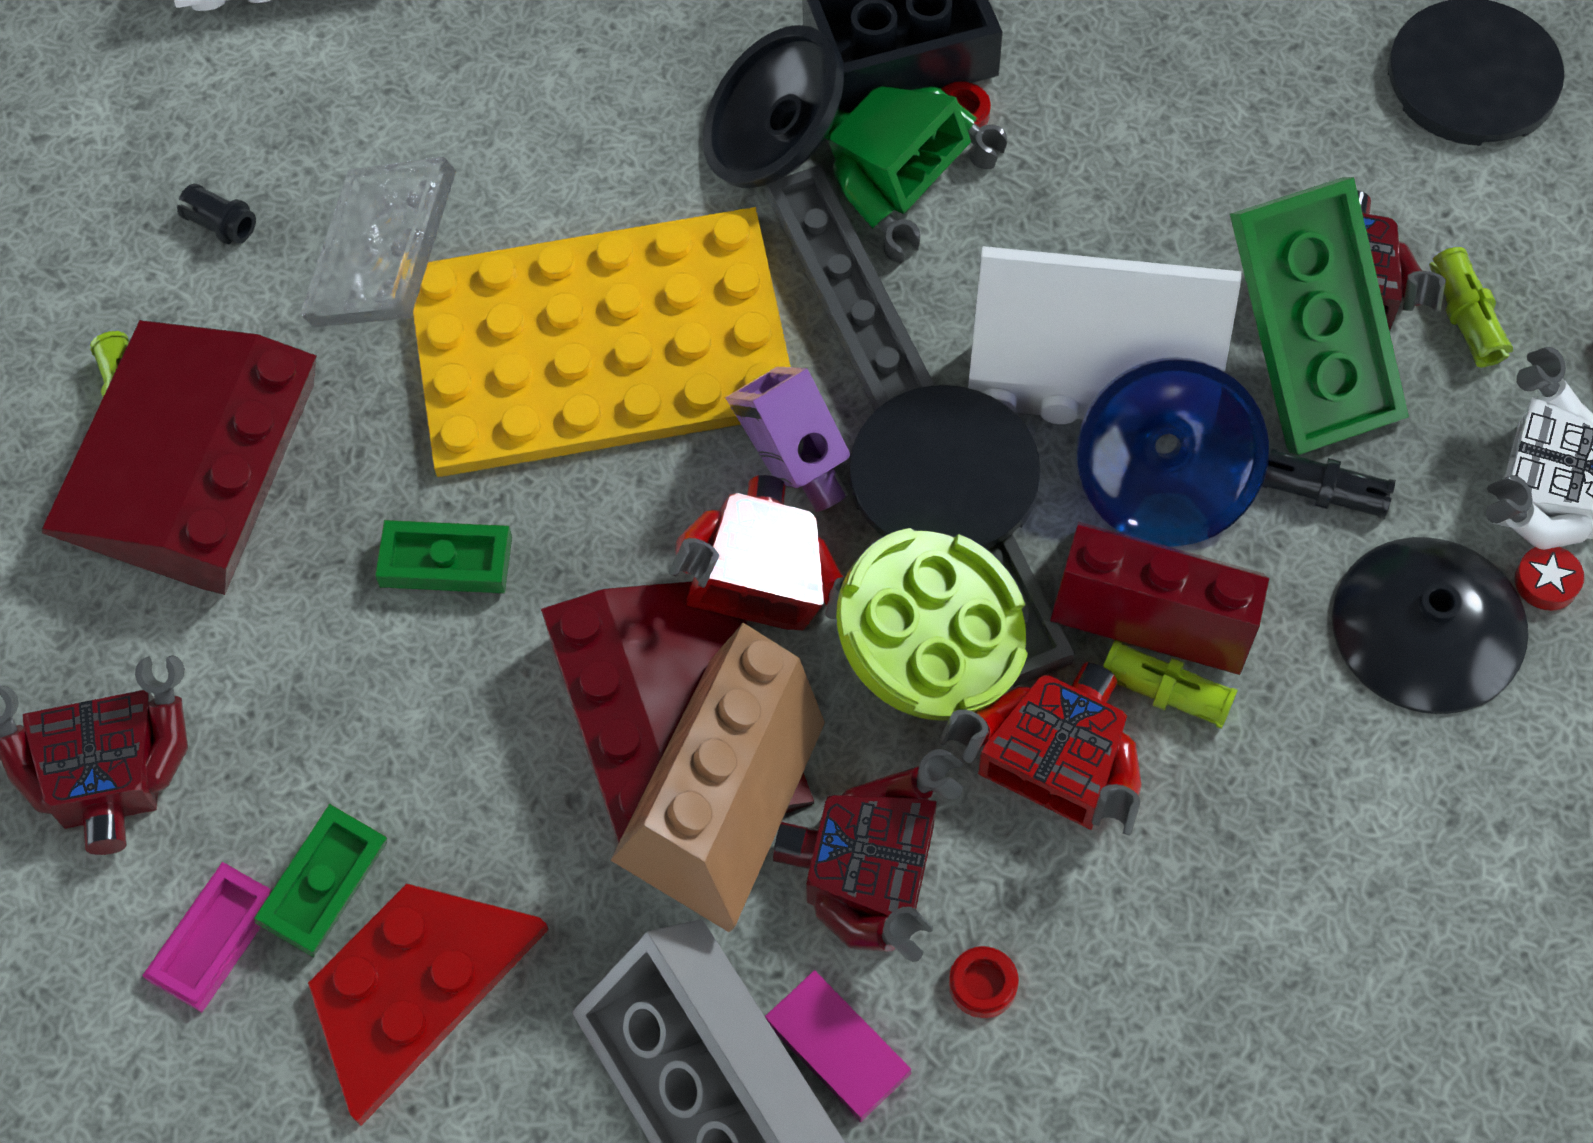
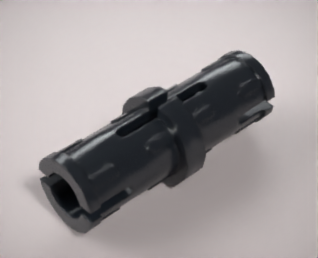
M1271 448L1261 487H1269L1316 500L1315 506L1327 509L1329 504L1385 519L1392 500L1390 494L1394 492L1396 480H1386L1340 468L1341 461L1328 458L1325 464L1279 452L1277 449Z

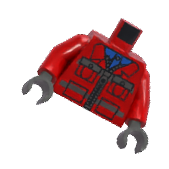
M758 475L751 478L748 483L747 495L739 493L729 494L720 510H708L700 515L677 538L675 544L676 557L668 571L669 574L676 577L680 571L694 576L687 596L686 606L781 629L801 631L807 627L821 609L823 602L827 605L826 617L828 619H837V601L845 577L840 573L825 541L818 537L816 518L810 511L784 505L786 485L780 478L770 475Z
M1084 663L1072 685L1050 675H1043L1031 688L1017 687L1002 695L994 703L976 712L965 709L957 710L950 716L939 742L945 745L947 741L955 740L964 744L966 749L962 759L968 763L974 761L980 747L985 745L981 751L978 775L1089 830H1092L1094 825L1099 826L1101 819L1110 817L1123 823L1124 830L1122 834L1130 835L1132 833L1140 807L1139 794L1142 787L1137 747L1133 739L1123 732L1127 715L1121 709L1107 703L1118 683L1115 675L1108 669L1095 663Z

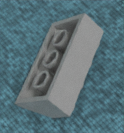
M703 919L647 931L572 1011V1014L650 1143H845Z

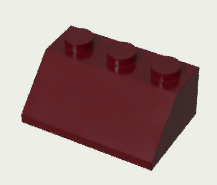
M1078 521L1050 621L1240 675L1260 627L1270 578L1258 571Z

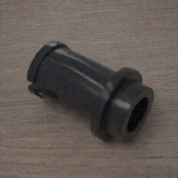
M196 183L188 185L179 197V200L194 207L190 209L182 204L177 205L178 215L185 220L192 221L215 232L217 239L224 244L230 245L232 241L242 244L254 231L256 216L250 211L249 205L242 200L235 199L229 201Z

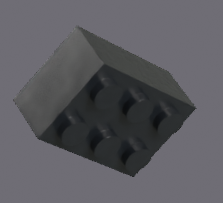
M802 0L803 25L821 31L834 42L840 52L844 69L843 93L839 107L841 110L852 112L874 89L879 87L905 90L927 87L942 89L944 86L954 82L974 83L999 76L1003 31L989 0Z

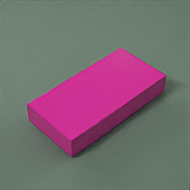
M222 862L142 976L148 982L202 1013L261 928L255 924L254 918L272 890Z
M815 970L765 1015L777 1036L860 1122L911 1075L912 1069Z

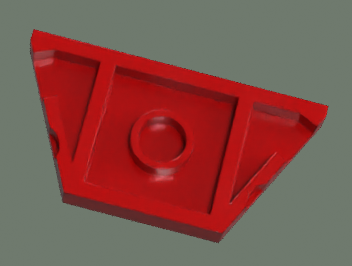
M405 884L308 982L349 1114L360 1126L370 1118L549 930L547 923L537 916Z

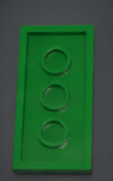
M1342 177L1230 213L1282 432L1289 453L1301 455L1409 418L1354 177Z

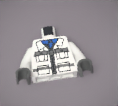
M1544 347L1528 353L1527 361L1532 366L1520 369L1517 374L1516 382L1521 389L1530 392L1539 389L1537 398H1531L1517 426L1504 478L1489 485L1487 488L1489 493L1498 498V502L1487 506V519L1493 524L1512 528L1534 547L1543 550L1581 543L1587 538L1593 539V413L1582 404L1563 379L1566 371L1565 361L1560 352L1553 347Z

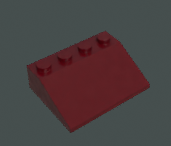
M139 320L42 527V534L191 586L225 595L314 386L317 355L259 334Z
M692 581L601 589L541 609L549 640L617 844H619L709 661L742 623L747 624V621L744 619L686 606ZM804 772L786 813L815 804Z

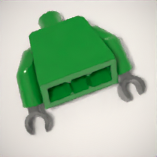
M890 87L876 88L852 112L839 109L834 123L825 137L829 141L828 143L835 157L833 172L844 195L872 229L878 225L885 234L884 252L888 258L896 262H903L905 255L901 247L894 240L905 238L918 250L920 230L914 222L906 219L896 220L891 213L895 210L905 214L970 143L973 144L969 153L970 160L975 166L982 169H993L998 159L996 152L987 146L993 147L1004 153L1007 146V135L1001 127L985 125L980 128L974 123L977 117L961 106L956 97L947 95L937 87L915 90Z

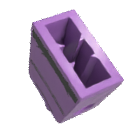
M777 366L725 397L770 473L784 481L786 486L793 488L802 487L815 512L830 508L848 495L834 467L850 457V453L807 368ZM801 439H803V449L798 454V445Z

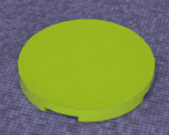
M911 528L888 534L872 544L858 558L842 583L837 601L836 618L838 634L846 658L856 675L869 690L888 705L908 715L929 720L947 721L952 713L957 710L965 709L973 712L982 710L999 699L1015 683L1028 655V652L1025 650L1026 628L1022 612L1025 602L1016 582L1001 562L989 551L960 534L952 537L930 531H913Z

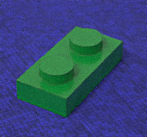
M384 520L375 574L376 580L380 588L505 593L512 544L510 527L503 525Z
M329 804L254 918L255 924L314 958L386 846L387 837Z

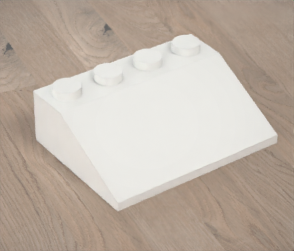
M982 246L968 388L992 396L1009 407L1014 413L1041 415L1045 421L1053 424H1069L1076 419L1102 421L1106 427L1119 431L1131 430L1138 425L1162 427L1169 434L1178 437H1191L1200 432H1212L1220 403L1242 271Z

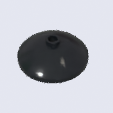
M792 25L783 27L756 41L733 63L722 78L711 99L703 127L704 155L709 167L717 176L735 187H761L789 175L806 162L817 150L834 123L843 93V62L840 52L832 40L821 31L810 26Z
M1410 537L1397 539L1375 547L1360 557L1349 568L1334 598L1332 609L1333 633L1337 647L1349 669L1372 692L1388 702L1412 711L1430 714H1451L1481 706L1499 695L1512 682L1525 658L1528 645L1527 617L1522 601L1512 583L1502 571L1484 556L1472 549L1448 540ZM1429 601H1440L1448 607L1449 611L1439 612L1430 605Z

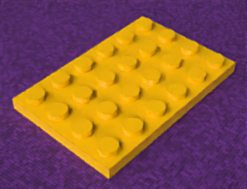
M756 207L407 265L433 464L437 478L741 425L725 397L777 366L791 367Z

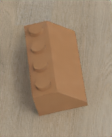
M742 623L709 661L611 858L612 862L727 932H730L737 924L825 724L799 657L747 624Z

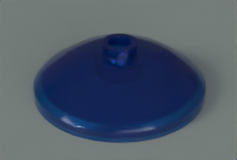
M1179 357L1161 358L1138 364L1115 377L1098 393L1088 408L1080 427L1076 449L1077 467L1081 484L1088 500L1102 519L1115 530L1125 535L1168 547L1190 545L1207 540L1229 528L1254 502L1262 487L1268 468V431L1262 413L1253 397L1227 372L1214 365L1195 359ZM1172 434L1177 437V445L1173 451L1169 453H1159L1156 451V442L1161 436Z

